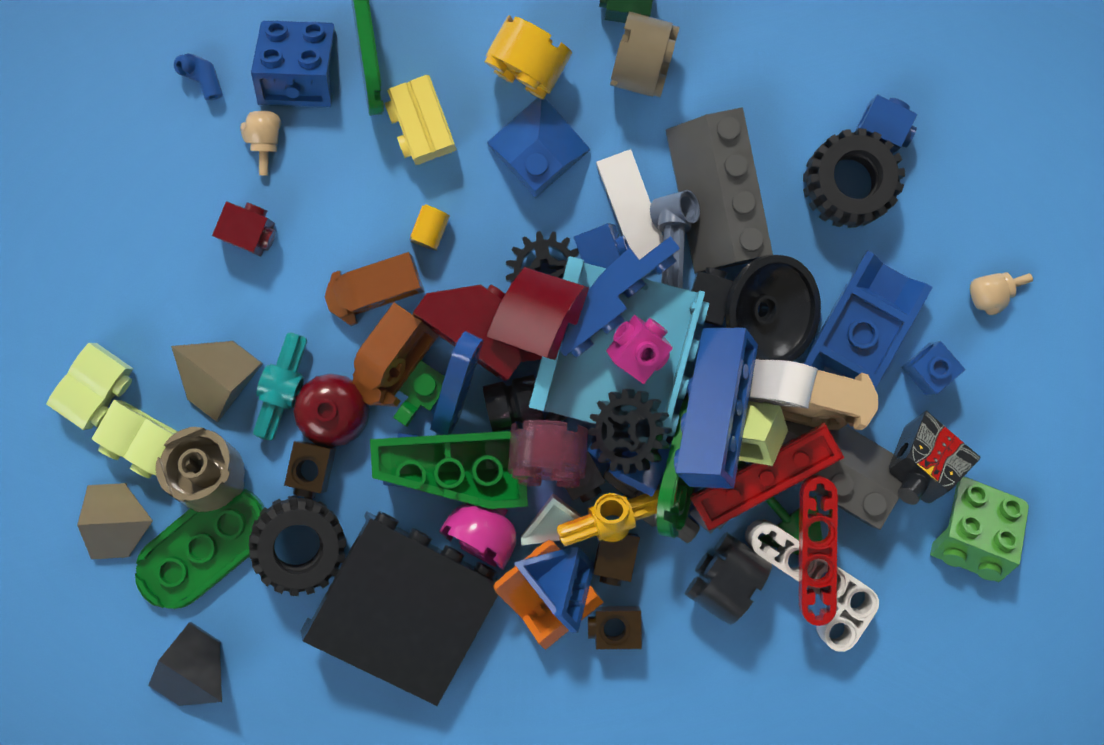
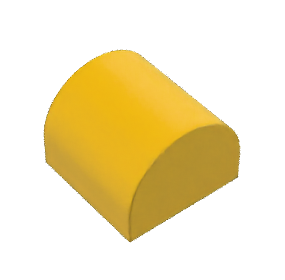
M422 205L410 236V242L437 251L450 215L429 205Z

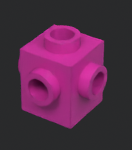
M634 314L629 322L626 321L618 327L613 337L614 341L606 349V352L614 364L642 384H645L654 371L660 370L667 363L673 347L664 337L668 333L664 327L652 318L644 322Z

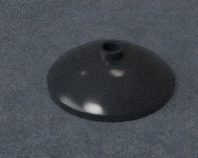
M784 255L762 256L746 265L735 278L726 301V328H746L758 344L756 359L793 362L805 352L816 334L821 315V299L813 275L801 262Z

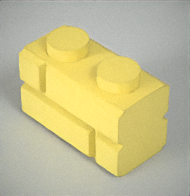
M429 75L421 76L410 80L408 83H402L387 90L391 100L384 104L392 124L399 122L403 135L397 137L404 158L412 156L415 165H419L457 150Z

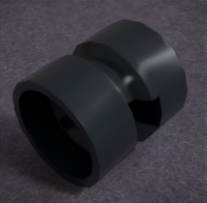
M534 374L513 379L511 386H507L504 382L482 386L493 432L514 428L516 421H520L523 425L544 421L541 410L529 407L535 385Z

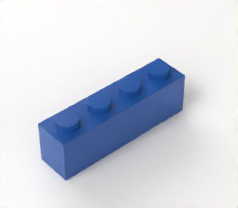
M702 328L700 342L694 359V374L689 379L687 387L689 397L687 412L681 418V445L674 456L675 473L689 487L734 489L758 344L746 328Z

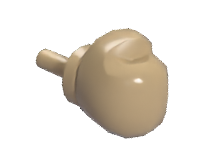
M271 111L250 112L246 122L241 123L240 126L242 139L246 143H251L250 151H259V175L268 176V152H277L276 144H278L279 128L281 126L280 117Z
M1008 272L978 277L970 284L972 301L977 309L985 310L988 315H995L1002 312L1008 306L1010 298L1016 296V287L1033 282V277L1028 273L1012 278Z

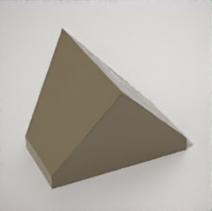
M235 341L171 346L187 400L216 422H219L263 364Z
M127 483L99 484L87 486L77 526L91 559L130 557L131 552L153 520L129 490Z

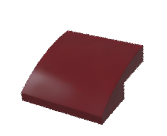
M524 267L504 295L492 320L487 337L556 360L568 323L574 325L578 323L589 287Z

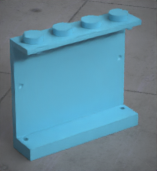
M569 256L563 279L589 287L590 289L606 268L587 264L582 259ZM643 278L646 286L629 299L624 293L619 296V299L627 308L621 316L624 318V322H629L634 314L644 322L652 318L668 331L664 337L673 349L670 351L667 363L660 370L654 371L645 384H642L614 364L606 352V349L614 341L613 337L618 327L607 335L601 329L590 338L594 345L577 358L572 353L564 357L560 349L556 360L542 356L529 407L596 424V422L589 418L590 414L601 413L597 402H610L608 393L620 392L622 394L623 389H634L635 393L637 391L649 392L648 401L650 399H659L661 401L657 409L658 413L668 412L669 417L662 422L663 427L672 428V433L664 434L663 440L666 441L667 436L674 437L679 420V415L673 413L677 398L684 399L689 383V377L683 376L686 362H694L699 345V340L693 339L697 324H704L709 303L703 301L705 292H693ZM628 405L621 409L630 412L631 410H636L637 407Z

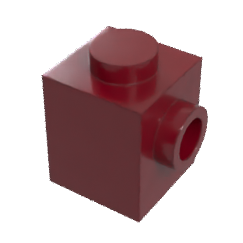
M226 201L212 236L261 257L263 251H268L273 244L276 230L273 229L275 223L265 217L268 211L247 202L245 207L242 208Z

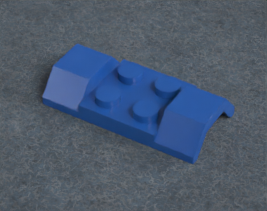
M867 250L813 342L803 364L851 379H855L861 373L869 374L876 390L933 287L897 272L883 264L875 254Z

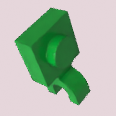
M420 361L399 390L408 398L393 418L408 427L421 406L431 412L438 402L445 376L423 361Z

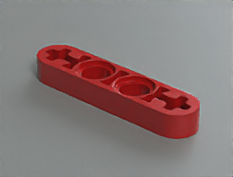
M821 475L810 476L802 483L799 511V609L806 621L816 626L826 625L831 622L837 609L838 493L834 483ZM821 483L822 488L828 491V495L821 497V509L823 511L829 510V514H808L809 509L816 511L817 505L816 500L809 496V492L816 490L817 484ZM816 521H823L828 525V535L822 541H812L808 536L810 525ZM816 559L825 560L828 564L826 575L820 579L811 578L807 571L809 564ZM807 586L816 588L828 586V590L820 589V600L827 607L820 609L819 615L815 616L813 611L808 608V605L815 604L816 593L812 588L807 590Z

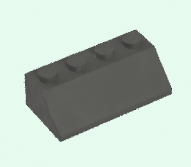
M743 107L706 114L666 129L678 192L684 190L693 192L700 206L699 219L692 223L691 230L686 232L694 274L698 271L705 272L706 267L721 269L750 263L762 256L773 255Z
M785 420L788 433L782 445L815 427ZM846 425L838 430H829L845 458L814 475L824 476L834 483L837 488L838 507L865 524L881 530L899 499L898 490L902 485V482L892 475L889 470L894 454ZM821 483L817 484L816 490L812 491L821 497L828 495V491L822 488Z

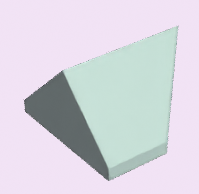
M552 494L521 535V544L544 543L548 540L559 541L558 525L582 517V515L555 494Z

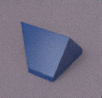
M569 547L513 562L554 616L571 633H578L595 566L581 548Z

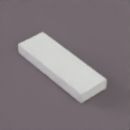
M630 149L597 161L596 166L621 234L625 236L629 247L640 260L663 242V235L652 222L650 216L651 202Z

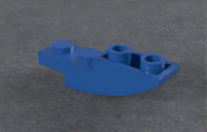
M671 236L640 260L631 248H628L597 278L588 290L577 325L569 323L560 349L564 357L572 353L577 358L594 345L590 339L601 329L607 335L625 321L621 314L627 308L619 299V296L624 293L629 299L646 286V283L643 281L645 276L653 270L660 275L677 262L673 255L679 251L680 247Z

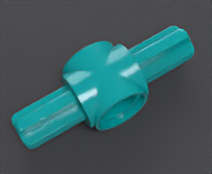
M287 333L276 365H267L261 374L256 395L259 397V400L263 401L253 431L256 437L272 441L275 438L284 409H291L295 406L296 397L304 383V377L301 373L297 372L307 344V338L304 336Z

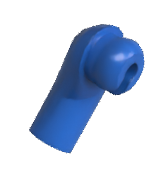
M189 53L175 58V71L179 75L200 82L205 100H215L222 97L223 94L217 74L210 61Z

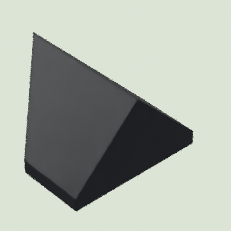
M189 622L158 660L148 686L179 706L222 702L221 641L192 622Z

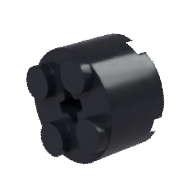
M726 532L716 544L714 549L716 552L713 556L706 553L699 561L695 571L700 575L692 580L685 591V595L722 621L731 625L738 621L754 601L750 598L756 588L760 591L762 590L771 572L772 564Z

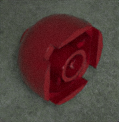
M332 373L316 376L302 387L296 397L294 406L296 425L302 434L316 445L331 448L346 445L358 438L368 423L369 405L364 402L363 396L355 384H353V380L347 376Z

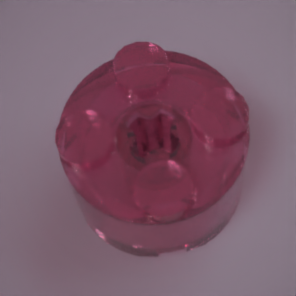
M548 420L523 421V429H520L516 423H513L510 433L508 473L512 474V478L519 479L518 484L525 486H541L542 480L557 481L556 485L559 487H579L580 479L586 477L588 429L578 425L577 432L568 431V423Z

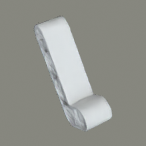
M756 359L749 401L808 408L818 369L792 361Z
M765 519L752 522L745 532V540L748 546L760 557L799 582V566L791 568L788 565L790 554L799 550V540ZM764 533L779 543L780 546L777 551L767 543H762L758 539L759 535ZM822 559L812 561L808 566V575L813 579H820L821 575L828 571L827 562ZM837 566L836 614L828 624L816 626L819 637L835 651L845 652L850 650L857 643L879 608L877 594L867 585ZM809 585L807 586V588L809 589L812 588L815 591V593L819 596L820 589L828 590V587L816 588ZM857 592H864L865 600L863 604L857 608H851L850 601L852 596ZM843 623V634L839 638L831 639L829 637L831 628L835 624Z

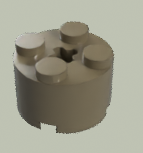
M629 11L624 26L625 33L619 44L610 86L651 97H661L680 27L674 26L673 23Z
M189 427L180 430L164 444L166 448L161 458H157L156 476L160 486L170 496L194 511L207 512L217 510L227 505L235 496L241 494L244 489L245 469L241 455L231 444L213 431L201 427Z

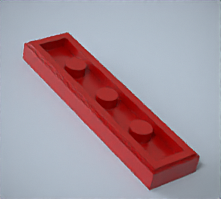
M824 422L782 445L773 466L751 462L738 469L734 489L705 487L690 495V499L710 531L845 457Z

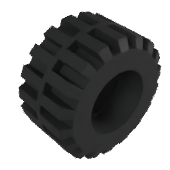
M858 128L852 133L850 129L843 130L837 136L834 134L828 138L806 164L808 169L803 174V182H807V187L803 191L805 197L810 196L812 200L809 204L812 211L817 208L821 212L819 218L823 221L830 219L833 221L832 225L837 227L848 225V228H856L862 224L864 226L887 213V210L898 201L896 196L902 193L904 184L900 183V179L905 177V168H898V163L902 161L899 153L893 155L890 149L894 145L889 140L885 143L879 141L882 135L875 131L871 135H867V129ZM854 160L861 163L868 170L871 177V190L867 197L863 199L850 198L838 189L834 179V170L839 161Z
M294 495L288 496V499L283 501L278 499L272 502L273 505L268 509L265 507L260 512V517L254 521L252 532L249 536L250 559L255 573L260 575L261 581L266 586L272 585L274 591L281 594L283 590L288 591L290 596H299V592L306 591L307 595L315 593L314 588L320 585L322 589L329 585L328 580L332 576L335 577L338 573L339 565L344 562L346 556L344 552L346 539L336 515L321 501L316 502L312 498H297ZM292 525L311 527L316 531L320 540V547L316 555L308 562L299 565L283 562L278 558L274 549L276 537L281 531Z

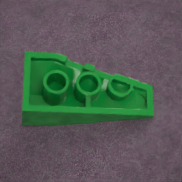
M523 430L370 439L372 478L488 509L528 507Z

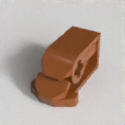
M409 252L352 270L343 275L341 271L333 272L324 297L329 311L350 326L358 324L355 316L357 314L425 291L414 257Z
M395 302L362 344L354 360L355 371L352 382L363 396L364 402L370 406L397 407L401 400L395 397L396 393L438 338V335L427 325Z

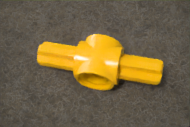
M656 490L653 496L645 493L629 500L625 495L621 496L615 493L602 495L597 499L594 506L588 508V515L558 525L557 533L561 543L564 546H569L593 536L608 542L622 540L630 529L636 527L637 520L657 513L660 490ZM610 515H615L619 517L616 520L605 519V517Z

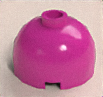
M463 503L452 511L439 531L450 542L453 537L460 540V548L491 566L496 567L498 565L502 570L505 569L516 546V531L514 525L505 517L508 511L506 508L488 509Z

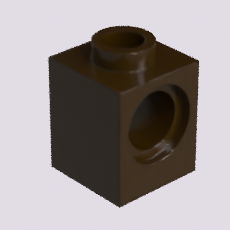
M294 441L284 486L293 487L294 495L307 498H315L316 493L327 492L336 448L304 441ZM306 460L315 462L318 467V475L313 481L305 479L301 473L302 464Z
M628 533L625 538L617 542L599 540L593 570L594 575L600 576L599 582L614 586H621L622 580L631 582L640 540L638 534Z
M599 606L595 609V616H588V639H595L596 649H642L640 607ZM613 618L622 620L625 624L623 632L618 636L607 635L604 632V625L608 620Z

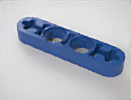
M467 331L461 335L451 354L430 430L439 435H451L462 413L484 340Z

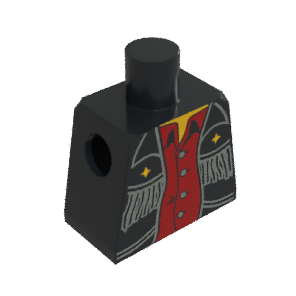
M926 410L904 427L890 462L889 470L892 475L902 482L898 490V496L902 501L911 505L917 504L920 499L926 503H931L949 492L981 457Z

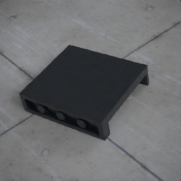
M366 511L364 515L366 522L313 618H307L301 629L302 641L438 706L498 597L493 588L495 582L498 581L495 577L497 572L481 562H477L473 566L463 561L465 555L448 545H445L443 550L430 544L431 537L417 529L412 528L410 533L397 527L398 520L384 512L379 511L377 516Z

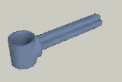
M689 190L656 198L650 205V216L653 224L658 230L664 232L663 241L671 236L680 247L679 251L673 255L677 262L662 273L661 280L663 284L678 288L683 287L684 235L691 230V224L695 223L700 215L699 202L694 193Z

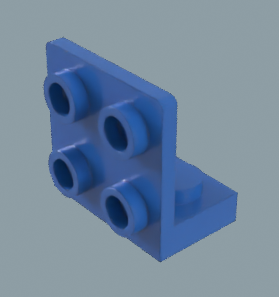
M261 22L251 69L258 105L331 107L333 95L329 76V64L335 33L333 23Z

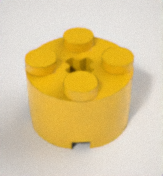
M508 15L485 56L487 58L484 62L495 69L494 73L502 79L513 83L516 78L526 86L524 88L526 91L544 100L546 94L551 93L573 53L562 42L558 48L553 46V41L550 39L552 35L543 29L516 16L513 20Z

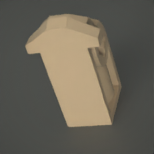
M818 370L809 407L781 406V409L787 421L811 427H817L825 422L829 430H838L849 423L850 427L854 426L856 430H863L877 414L878 394L869 374L861 373L855 379Z

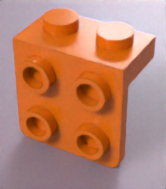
M548 540L537 547L525 559L561 549L554 541ZM516 566L495 582L493 586L495 592L523 619L537 642L545 650L569 631L554 616ZM591 584L581 621L604 603Z

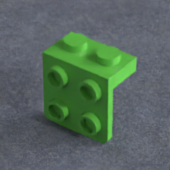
M963 477L956 484L948 528L932 543L930 555L943 560L947 565L961 567L974 572L985 580L1002 581L1020 565L1029 509L1028 503L1021 498L968 477Z

